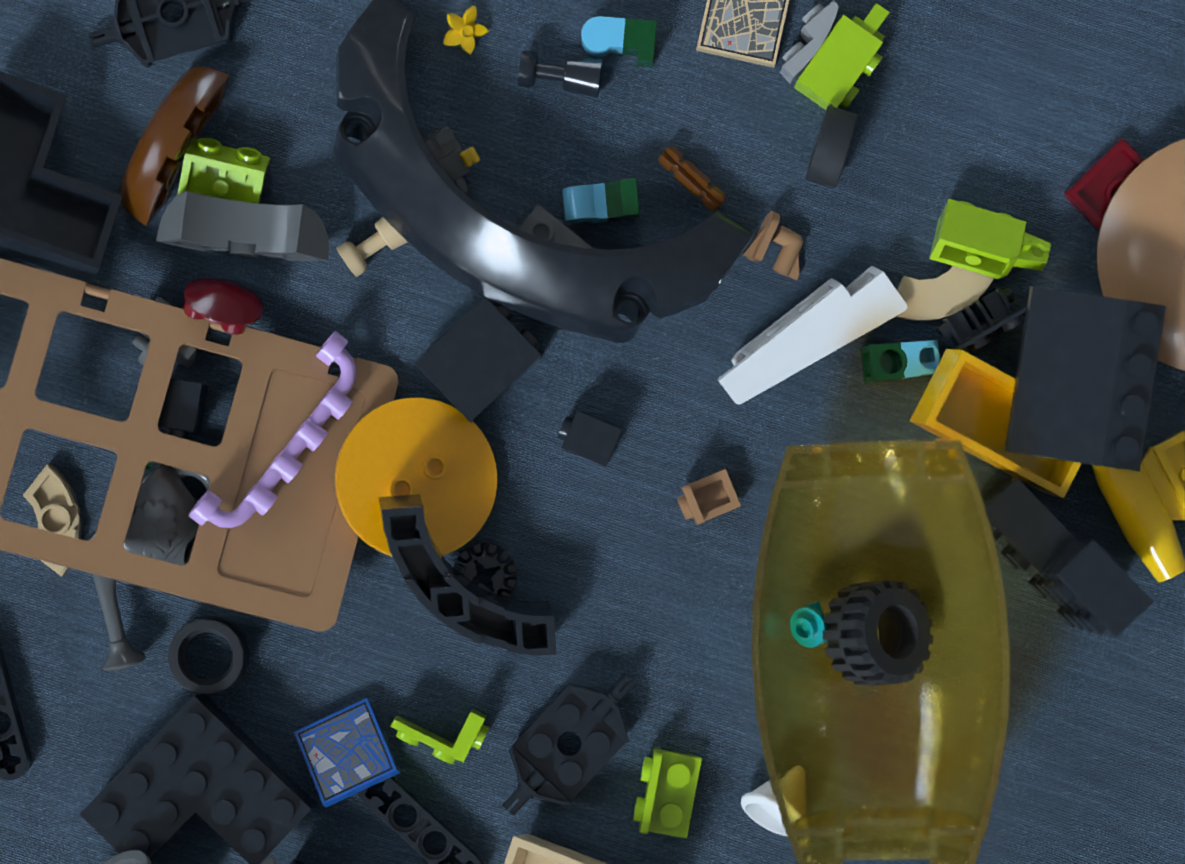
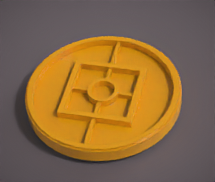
M404 398L391 401L372 410L352 428L338 454L335 468V490L342 514L352 530L369 546L391 557L383 528L379 497L420 494L426 526L434 543L444 556L465 545L485 524L496 497L497 468L492 449L479 427L474 422L470 423L458 409L433 399Z

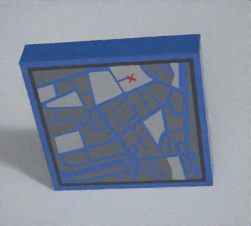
M368 698L294 732L321 802L326 808L400 773L374 708Z

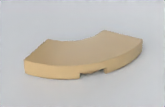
M951 266L946 273L934 279L918 280L903 276L896 290L906 302L907 310L896 317L910 321H933L954 315L962 311L965 306H970L990 286L994 278L955 266Z
M48 463L23 496L34 509L38 521V529L81 539L82 523L77 498L66 478L58 469ZM42 561L61 577L65 576L70 569Z

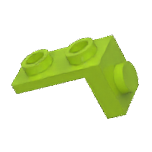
M472 708L455 744L400 716H396L391 724L392 728L398 730L395 735L397 738L413 746H418L419 742H422L434 748L432 755L452 765L456 760L464 763L471 747L479 750L490 729L483 725L487 715Z

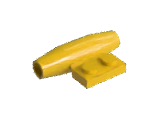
M1185 430L1149 448L1141 460L1140 471L1092 465L1097 484L1127 542L1157 582L1166 581L1185 571V558L1173 521H1185Z

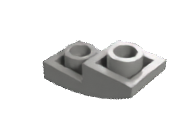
M834 0L825 8L819 3L802 18L805 25L799 35L805 40L807 45L804 46L801 42H798L782 57L786 63L782 66L780 74L789 84L805 70L827 38L839 8Z

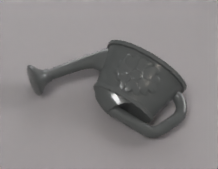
M159 463L141 482L124 542L125 549L131 553L177 565L187 564L193 545L185 552L186 545L197 534L199 524L188 516L197 504V501L182 478L188 476L198 478L205 485L207 491L210 486L209 478L205 475ZM97 528L85 541H90L95 537ZM93 574L110 638V652L102 665V670L107 672L118 671L142 663L146 656L134 650L125 637L116 594L117 580Z

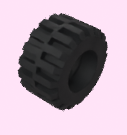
M884 580L850 584L848 588H842L837 592L838 598H832L828 605L831 610L830 613H825L823 622L827 623L828 630L823 631V640H827L828 647L825 648L827 657L833 658L832 666L836 672L842 671V678L847 681H854L856 685H889L909 682L914 679V674L921 673L924 669L923 661H928L931 654L928 648L929 644H933V635H930V627L933 624L932 619L927 617L928 607L925 601H919L920 594L915 589H909V584L904 582Z

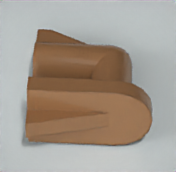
M770 211L764 219L757 236L744 250L742 255L751 261H762L772 239V241L782 245L772 270L797 280L799 277V252L803 245V239L801 235L782 225L777 229L780 214Z

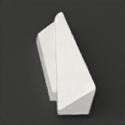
M873 266L869 267L846 288L843 284L830 278L736 352L731 359L734 366L720 376L718 381L732 400L740 405L907 310V304L886 274Z

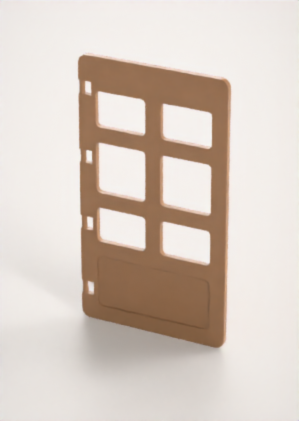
M0 258V294L24 300L29 305L6 385L0 388V512L21 440L27 430H36L115 452L117 455V461L96 535L92 540L84 541L7 521L0 515V550L317 632L329 630L336 623L358 540V535L352 530L343 516L336 496L335 468L338 454L349 432L364 416L379 406L394 401L398 386L396 372L387 365L358 357L354 358L357 368L356 381L351 391L347 394V397L353 401L352 404L338 420L332 415L322 426L328 432L327 436L313 452L307 447L297 458L303 464L302 468L288 484L280 479L272 490L278 498L263 516L255 511L245 523L233 528L219 527L208 520L202 526L199 525L190 559L185 565H177L131 553L125 549L124 542L147 464L156 462L207 476L210 480L209 490L222 499L218 508L223 511H233L267 471L272 461L293 438L298 428L312 414L321 399L334 386L339 377L328 374L330 365L327 366L315 356L321 347L246 327L245 332L242 334H232L229 346L205 340L208 328L225 332L221 325L209 322L206 319L190 318L181 308L113 289L109 290L84 281ZM84 293L107 299L105 312L81 306ZM61 313L75 314L149 336L150 345L131 412L126 421L120 422L41 401L36 397V389L55 324ZM185 345L235 358L242 364L221 444L215 447L164 434L159 431L157 426L178 350Z

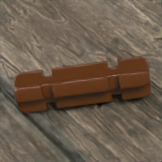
M670 145L659 156V163L668 172L672 170L674 177L696 198L700 196L702 198L701 202L710 211H716L725 202L726 194L717 185L713 187L710 184L711 180L689 159L685 161L682 158L684 154L675 146Z

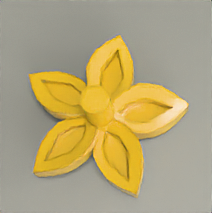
M475 6L467 9L462 18L454 13L446 14L448 24L453 29H450L445 34L443 44L447 46L459 45L465 52L470 55L475 48L474 37H480L489 32L483 25L474 23L477 17Z

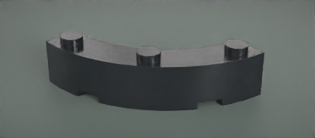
M420 494L379 497L385 536L397 568L409 589L438 620L472 641L504 648L507 652L527 655H557L555 617L548 601L531 602L510 599L486 591L473 584L449 564L434 543L425 523Z

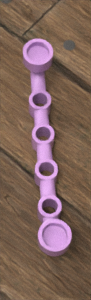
M335 331L316 353L315 356L327 366L335 361L340 366L341 375L334 386L321 399L312 414L298 428L285 448L272 461L267 471L249 490L240 505L233 511H223L218 508L222 499L208 490L188 515L201 526L208 520L219 527L233 528L245 523L255 511L263 516L278 498L272 492L273 488L280 479L288 484L303 466L297 460L299 455L306 447L313 452L328 434L322 428L328 418L332 415L338 420L353 402L347 397V394L351 391L356 381L357 368L354 358L345 349L348 343L347 339Z

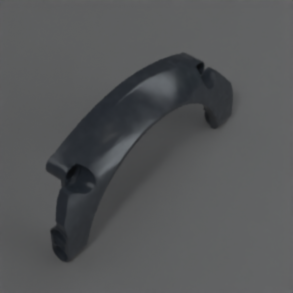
M373 0L349 30L338 48L336 56L337 107L348 112L338 126L333 152L374 208L421 254L457 281L509 309L549 325L596 338L611 340L616 343L631 341L650 312L657 318L662 319L707 301L713 290L716 291L754 233L721 210L715 212L711 217L693 229L674 238L631 249L602 250L558 244L533 236L495 217L474 202L449 178L431 154L415 123L409 104L405 80V57L409 34L419 12L402 0ZM348 138H356L360 142H352ZM618 314L626 316L631 322L623 321Z

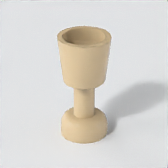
M383 217L374 224L378 232L356 247L349 241L336 247L341 258L355 277L360 276L366 271L367 263L365 259L384 246L388 245L391 250H394L408 243Z

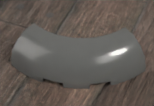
M186 191L177 195L168 204L161 218L157 233V242L205 251V249L214 251L230 250V255L258 259H263V256L285 257L287 261H328L329 237L324 223L314 210L303 204L273 205L248 203Z

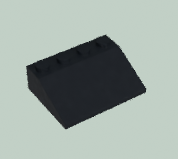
M1030 287L1004 451L1140 471L1166 306Z

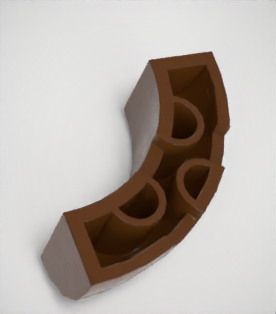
M194 67L185 72L165 96L143 132L125 171L119 195L122 196L121 204L127 213L146 226L166 204L172 185L182 166V161L179 158L187 148L190 138L195 140L208 120L220 107L229 79V75L210 67Z

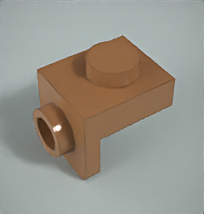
M726 469L680 487L683 496L677 498L685 520L693 518L696 525L741 507Z

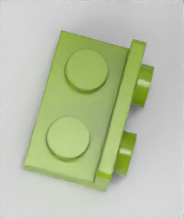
M211 138L191 139L184 154L177 195L189 191L215 198L260 204L270 157L264 156L258 150L249 147L235 149L222 146L219 141Z
M657 748L653 749L652 758L644 757L640 781L647 782L644 798L637 797L633 814V821L640 822V833L648 834L649 831L687 839L702 761L701 757Z

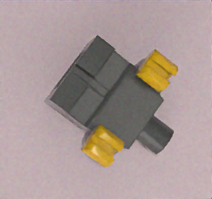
M446 126L423 140L439 166L465 193L470 188L463 175L469 173L473 164L480 161V157L473 146L461 149L451 129Z

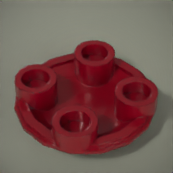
M208 277L194 280L186 286L184 292L185 305L183 310L187 316L193 319H206L209 322L219 324L225 332L239 335L244 333L246 325L253 324L259 320L264 310L261 299L252 290L237 282L222 278Z

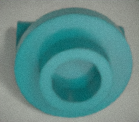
M820 601L804 605V607L796 610L791 616V633L794 639L804 647L813 648L827 642V640H823V631L828 630V625L823 622L824 613Z

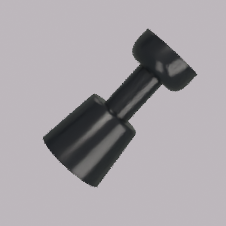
M523 50L519 66L518 86L532 87L536 82V78L563 82V90L598 99L603 58H567L564 66L540 63L535 52Z

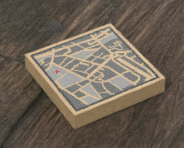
M707 0L696 51L774 68L789 0Z

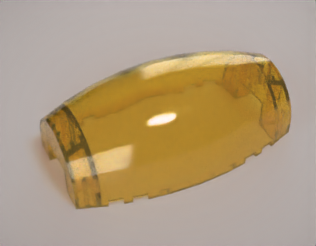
M958 439L833 441L791 444L786 448L780 466V473L777 476L771 494L759 549L752 604L751 660L756 717L763 755L765 756L772 791L781 815V822L789 842L792 844L798 864H844V860L929 859V864L976 863L981 842L984 839L990 821L993 800L1000 778L1003 751L1005 749L1010 696V645L1006 598L995 541L980 489L969 467L962 444ZM896 580V582L909 584V589H915L920 594L919 601H925L928 607L927 617L932 619L933 624L930 627V635H933V644H929L928 650L931 652L929 660L923 661L924 669L920 674H914V679L909 682L889 685H856L854 681H847L842 678V671H835L832 666L833 658L827 657L825 648L828 647L827 642L813 648H808L800 645L791 633L790 619L796 610L804 607L806 604L820 601L825 616V613H830L831 611L828 605L832 598H838L837 592L842 588H848L850 584Z

